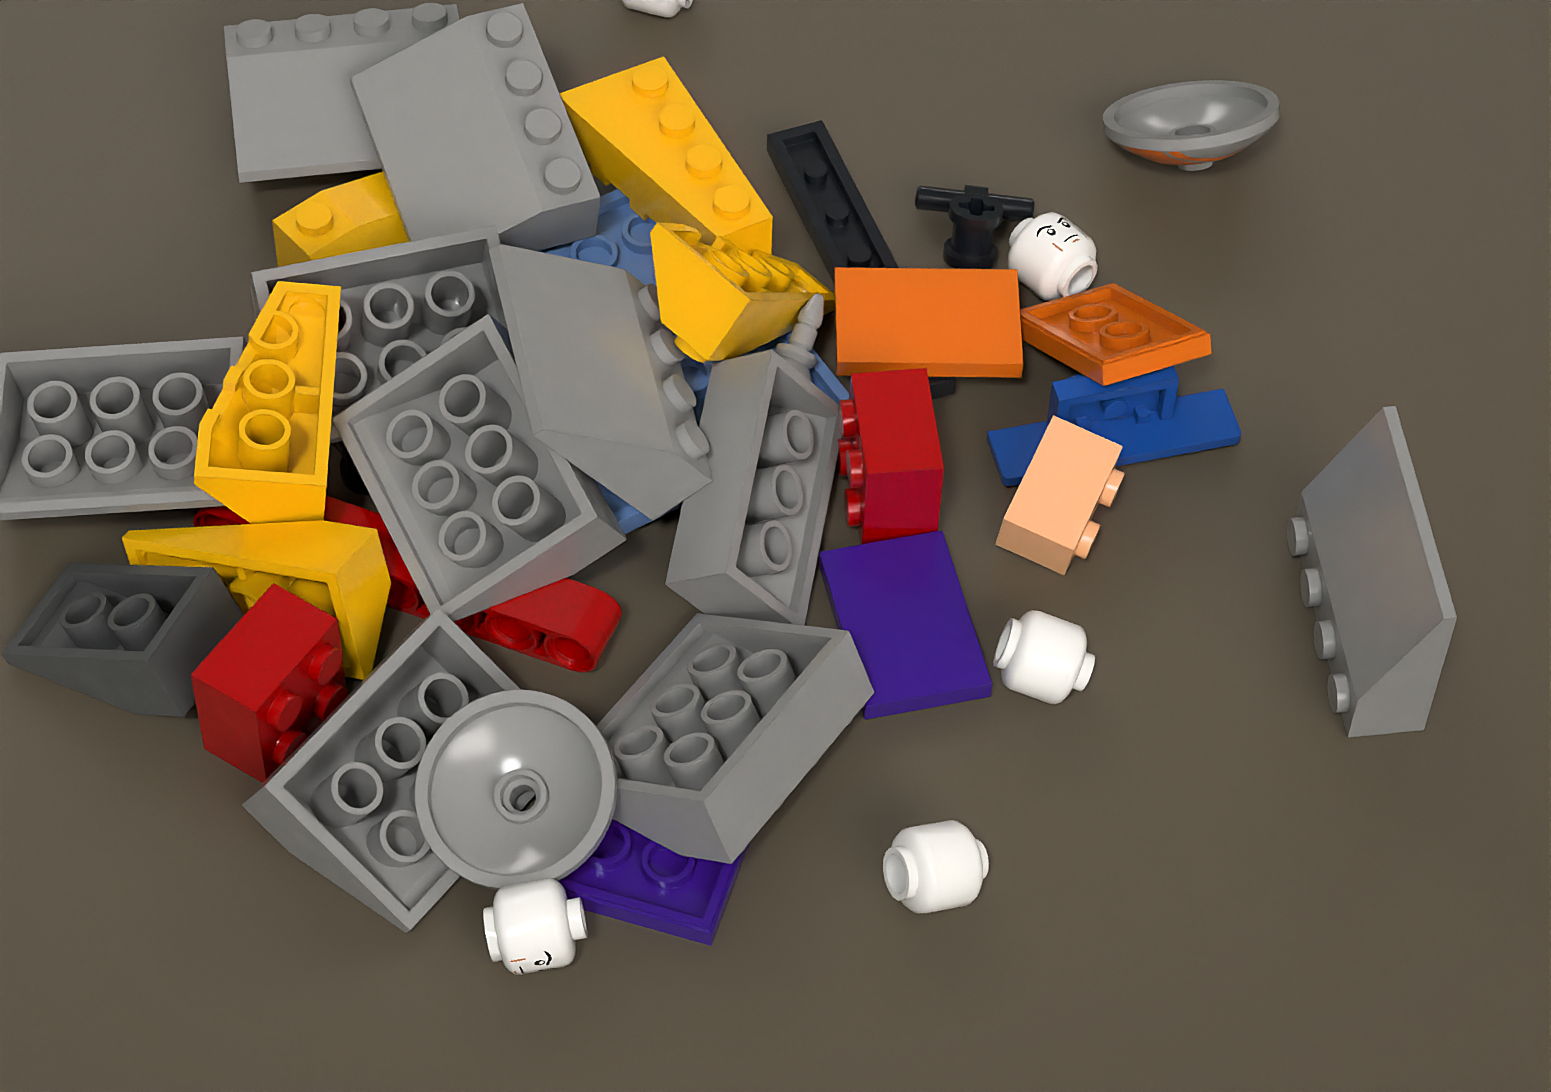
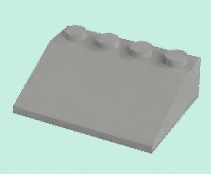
M424 3L415 8L387 11L369 8L361 10L356 14L335 16L307 14L298 19L271 22L252 19L244 21L239 25L224 26L239 183L382 169L351 88L350 77L458 21L457 4Z
M523 3L466 16L350 77L351 88L409 242L496 225L501 244L533 251L596 236L601 196Z
M496 225L251 272L250 303L254 320L256 321L277 281L341 286L332 405L333 418L485 315L490 314L507 329L489 250L498 243L501 244ZM331 419L330 443L343 441Z
M499 243L489 250L533 436L652 521L711 483L713 479L706 458V454L710 450L705 435L698 427L693 407L696 405V397L684 379L680 361L684 358L683 352L675 345V337L672 335L671 330L660 319L657 287L651 283L644 285L628 271L621 268Z
M490 314L485 315L332 418L430 614L439 607L455 622L574 575L627 540L596 480L533 436L508 329Z
M244 336L0 353V520L225 506L194 484L199 423L208 408L212 409L222 391L223 380L231 365H236L247 345Z
M1396 406L1383 407L1303 489L1296 517L1289 518L1287 522V541L1292 556L1300 555L1303 566L1300 575L1302 600L1305 607L1314 608L1317 619L1314 624L1316 654L1320 660L1327 659L1331 672L1327 684L1329 704L1333 713L1342 714L1348 738L1422 731L1425 729L1457 619Z
M438 607L412 629L261 784L242 806L289 853L407 933L460 877L448 868L433 852L421 831L417 819L415 781L422 755L436 731L459 709L489 694L521 689ZM525 791L521 793L515 801L516 810L521 811L534 797L535 792Z
M697 613L596 725L611 751L617 774V801L612 819L678 855L732 864L874 694L850 632L847 630Z

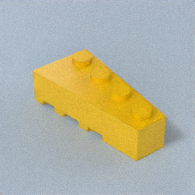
M664 56L559 93L585 159L590 164L591 173L605 186L612 183L628 197L630 208L644 221L650 218L656 223H678L696 228L702 235L698 242L710 246L719 236L730 240L737 248L750 255L755 249L772 254L773 216Z

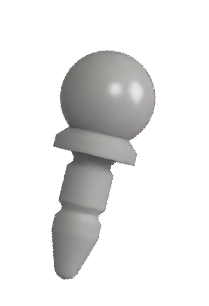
M818 293L814 294L800 310L797 317L798 323L794 325L788 341L789 344L779 343L775 348V352L810 381L809 369L814 368L817 363V358L810 351L818 334L817 328L821 326L823 321L824 298Z

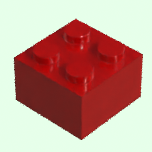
M927 368L851 373L849 399L839 400L838 407L841 437L845 439H837L838 473L840 477H848L850 487L849 489H844V510L847 527L858 526L860 545L938 531L944 465Z
M274 583L190 674L204 749L261 783L347 697L338 619Z

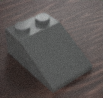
M68 563L1 655L10 665L133 714L185 717L190 708L196 704L190 674L238 623L244 614L213 567Z

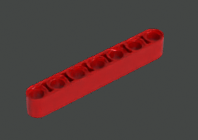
M326 496L324 521L377 529L391 580L386 606L422 619L428 617L430 612L381 515ZM226 506L201 507L193 517L194 527L250 524ZM564 578L457 620L454 623L465 634L568 670L590 672L596 668L623 613L616 600L606 592L575 580Z

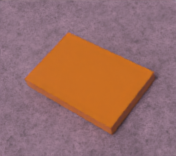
M835 267L836 376H851V373L927 368L928 377L1022 378L1023 350L1017 269Z
M1115 283L1020 309L1023 341L1102 386L1212 354L1210 333Z

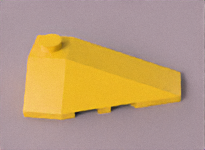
M383 171L322 190L272 220L278 267L409 242Z
M657 222L650 232L661 322L677 335L674 340L675 345L683 353L698 362L704 363L706 360L720 361L736 358L792 331L794 325L798 323L797 317L800 310L816 293L821 294L824 298L823 315L835 310L834 293L798 263L757 249L750 255L737 248L730 240L717 236L711 246L698 242L702 237L701 233L696 228L685 224Z
M277 281L249 332L248 343L235 366L231 365L223 380V389L212 409H207L199 423L194 484L250 524L324 520L341 286Z
M317 520L129 530L122 537L130 565L213 567L244 615L273 583L338 619L345 677L364 680L372 672L391 586L377 529Z

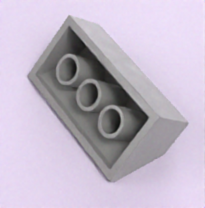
M772 349L712 364L699 428L709 444L710 450L706 454L713 481L685 499L682 503L665 585L704 614L805 625L838 456L837 439H841L839 405Z

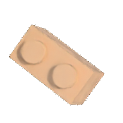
M1053 415L1003 518L995 545L1065 576L1074 555L1086 559L1101 525L1091 521V518L1098 504L1100 503L1110 508L1125 473L1115 469L1123 446Z

